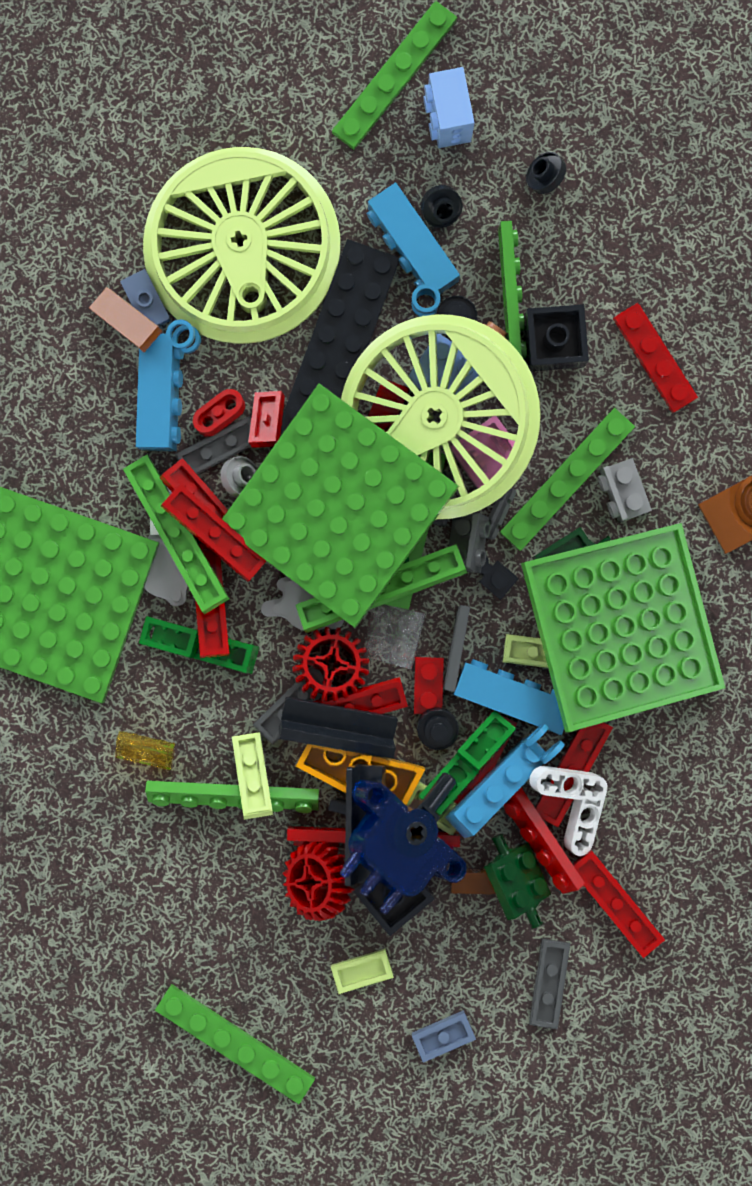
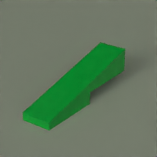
M148 616L145 618L139 644L249 674L253 673L259 651V646L228 638L229 656L200 658L198 630ZM155 626L154 632H153V635H152V639H151V638H150V630H151V628H153V627Z
M494 710L458 749L450 762L420 793L418 800L422 801L442 773L450 774L455 779L456 785L435 812L441 818L511 737L516 728Z

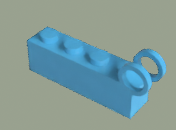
M395 182L368 201L369 212L366 214L375 228L380 226L385 233L382 237L390 250L394 248L401 256L398 261L406 273L411 271L417 279L414 282L416 289L412 294L411 302L413 312L419 317L435 315L440 304V294L459 282L460 274ZM421 295H429L434 299L435 304L432 307L423 308L419 306L416 300Z
M186 320L173 321L168 326L166 334H160L145 352L139 349L136 447L143 451H177V444H180L181 430L178 427V416L182 413L179 387L183 385L180 359H183L184 353L189 354L196 351L201 343L199 331ZM179 326V327L174 331L173 336H172V331H173V329H174L175 327ZM189 330L190 334L187 341L178 344L180 333Z
M472 659L471 664L464 662L453 695L538 727L545 723L549 727V731L562 735L564 726L554 689L549 694L540 690L541 684L525 679L524 684L513 680L514 674L501 669L495 674L487 671V664Z
M545 723L540 725L529 736L522 738L445 816L447 821L463 838L474 836L524 785L535 768L549 762L565 746L559 740L545 752L536 742L549 729Z

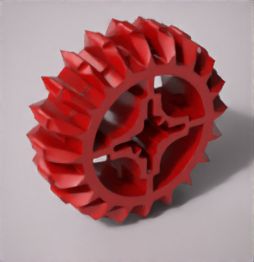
M325 627L324 636H321L318 630H314L313 637L315 640L307 635L304 637L303 640L307 647L298 644L296 649L303 655L296 654L293 656V661L301 664L293 666L292 672L302 673L295 678V682H306L301 691L305 693L311 688L313 692L310 699L314 700L317 693L322 694L321 702L325 703L327 696H332L333 703H337L335 701H338V694H342L346 699L348 698L347 690L353 693L358 691L354 684L364 686L365 681L359 676H368L369 670L361 666L368 665L369 659L360 658V656L364 655L367 650L366 648L358 650L355 648L359 645L360 639L357 638L351 643L349 641L351 632L347 631L345 636L341 637L339 636L341 628L337 627L334 635H330V628ZM331 644L327 655L309 656L317 647ZM339 646L350 654L354 666L349 665V662L343 661L340 658ZM332 653H334V665L338 666V669L334 667L328 678V666L323 664V662L328 663ZM308 665L313 666V668L322 673V685L312 678ZM346 673L353 675L347 683L338 687H331L333 678L336 675H345Z
M309 842V844H303L297 847V850L290 853L291 859L285 862L288 870L282 872L286 877V882L282 885L287 887L288 892L285 897L291 898L290 907H297V915H304L305 920L324 921L334 918L338 913L345 910V904L351 901L347 893L354 889L345 886V855L339 854V848L331 847L330 843Z

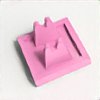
M497 416L491 417L481 424L482 426L508 432ZM476 430L469 433L470 436L505 459L509 457L515 441ZM465 439L459 440L489 479L503 466ZM454 445L450 446L454 457L477 489L483 486L484 483Z

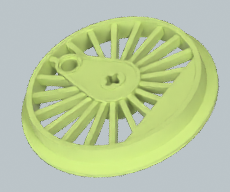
M226 148L210 152L186 164L160 190L152 204L145 225L143 238L144 262L146 271L163 305L177 320H186L199 331L200 335L213 340L235 344L262 342L281 336L299 326L316 311L325 299L340 259L339 225L334 208L324 189L299 164L283 155L260 148ZM279 176L287 178L289 180L287 184L256 217L273 178ZM263 180L248 213L250 183ZM243 184L240 211H237L232 186ZM296 186L307 197L263 222ZM226 188L231 213H227L215 190ZM209 192L222 217L219 218L194 194ZM186 196L216 224L213 225L175 208L173 204L177 198ZM311 205L318 217V220L268 230ZM169 213L212 233L166 229L164 225ZM321 229L322 233L321 245L269 240ZM162 237L211 242L162 252ZM239 238L244 239L243 246L241 247L237 245ZM269 248L319 253L320 257L316 269H312L271 251ZM212 251L167 276L163 261ZM269 258L312 278L304 290L301 291L269 263ZM216 260L182 298L176 293L172 284ZM222 267L220 276L203 312L189 305L188 303ZM268 271L296 296L284 308L281 307L268 284ZM226 279H228L231 290L227 320H223L210 315ZM249 292H257L259 294L258 299L253 303L245 301V296ZM268 296L276 312L259 318L258 313L265 308ZM237 300L241 308L252 315V320L234 321Z
M428 315L410 319L392 327L376 338L360 355L349 373L342 392L341 400L356 411H358L360 399L402 410L400 415L371 416L366 418L373 423L394 422L386 433L426 462L429 453L433 452L434 468L441 473V448L443 447L455 482L460 486L458 491L461 497L450 499L436 519L466 516L480 511L500 499L514 486L526 470L538 441L541 418L540 400L533 375L527 363L515 347L501 334L469 318L454 315ZM437 334H447L452 343L441 384L438 387ZM424 335L429 336L431 387L428 386L412 342L413 338ZM404 342L421 385V391L390 353L391 350ZM459 349L467 361L450 388L447 389ZM383 357L386 358L413 392L414 397H411L373 371L374 367ZM473 367L479 376L459 393L455 394ZM370 376L409 403L404 405L362 393L367 378ZM483 382H485L491 390L476 397H473L471 399H468L466 401H462L464 397H466L469 393H471ZM494 397H497L505 407V409L467 411L466 409ZM434 411L442 412L439 416L441 419L440 423L431 421L434 418L432 414ZM512 416L519 425L516 435L467 422V418ZM465 428L515 441L509 457L505 459L464 432ZM459 437H462L503 465L491 479L487 477L458 440ZM450 443H453L484 483L483 486L469 494L467 493Z

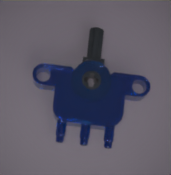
M442 773L422 801L414 799L409 806L405 805L381 783L363 779L358 781L353 787V800L367 814L349 838L348 846L351 856L343 865L340 875L343 878H348L361 863L371 873L360 889V893L363 896H368L379 882L391 890L380 907V911L384 914H388L394 908L402 895L415 896L419 894L433 875L451 883H457L466 874L467 867L465 861L448 844L438 838L437 821L440 817L435 812L456 785L455 779L448 773ZM373 789V796L368 800V793ZM450 863V867L446 872L447 865Z

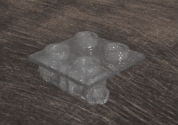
M385 604L373 608L363 646L367 651L361 657L412 669L426 614Z

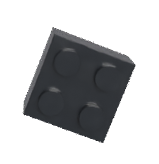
M584 304L528 308L524 314L527 365L531 372L584 368L589 362Z
M417 872L411 881L401 888L390 885L385 879L381 885L366 883L353 885V892L389 936L435 900L434 893Z

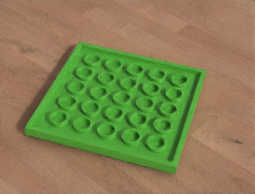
M318 384L222 520L244 538L245 544L350 625L357 627L460 486L331 391Z
M0 487V668L93 701L104 703L160 543Z
M682 523L521 563L565 732L579 730L725 688Z

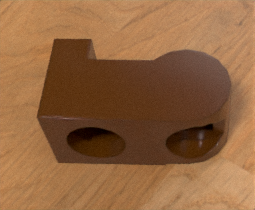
M451 861V894H496L484 868L481 870L464 869L462 861Z

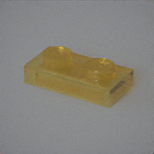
M119 731L116 738L115 758L171 770L174 760L175 743Z

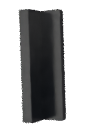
M286 697L279 725V739L393 759L396 750L393 739L398 719L396 716Z
M356 764L347 767L345 886L352 887L357 883L379 885L384 883V878L379 874H375L369 868V865L356 854L352 844L357 832L373 813L375 804L385 799L386 765Z

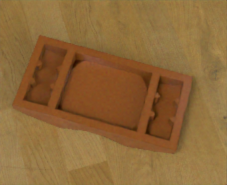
M751 475L698 504L725 554L752 540Z

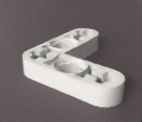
M549 766L535 768L530 775L529 781L534 790L546 796L574 799L564 836V845L567 850L577 856L586 855L594 843L607 793L606 781L592 772ZM548 777L554 780V784L551 782H543L541 784V780ZM573 777V786L569 790L564 791V782L567 778ZM596 783L595 788L590 790L583 787L584 784L594 786ZM590 808V816L586 820L581 821L582 811ZM581 838H582L581 843L578 842V843H576V845H575L576 840L579 841V840H581Z

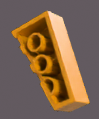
M307 744L296 764V767L345 793L347 767L356 764L386 765L385 799L396 808L389 815L390 817L398 809L406 807L425 771L424 766L311 744Z

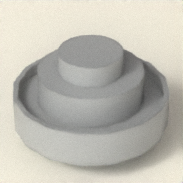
M237 456L229 459L223 464L221 469L223 487L230 495L237 498L258 468L247 457Z

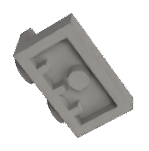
M633 458L599 470L601 475L597 477L601 490L603 492L607 491L611 502H608L607 506L613 519L617 518L618 522L621 523L652 511Z

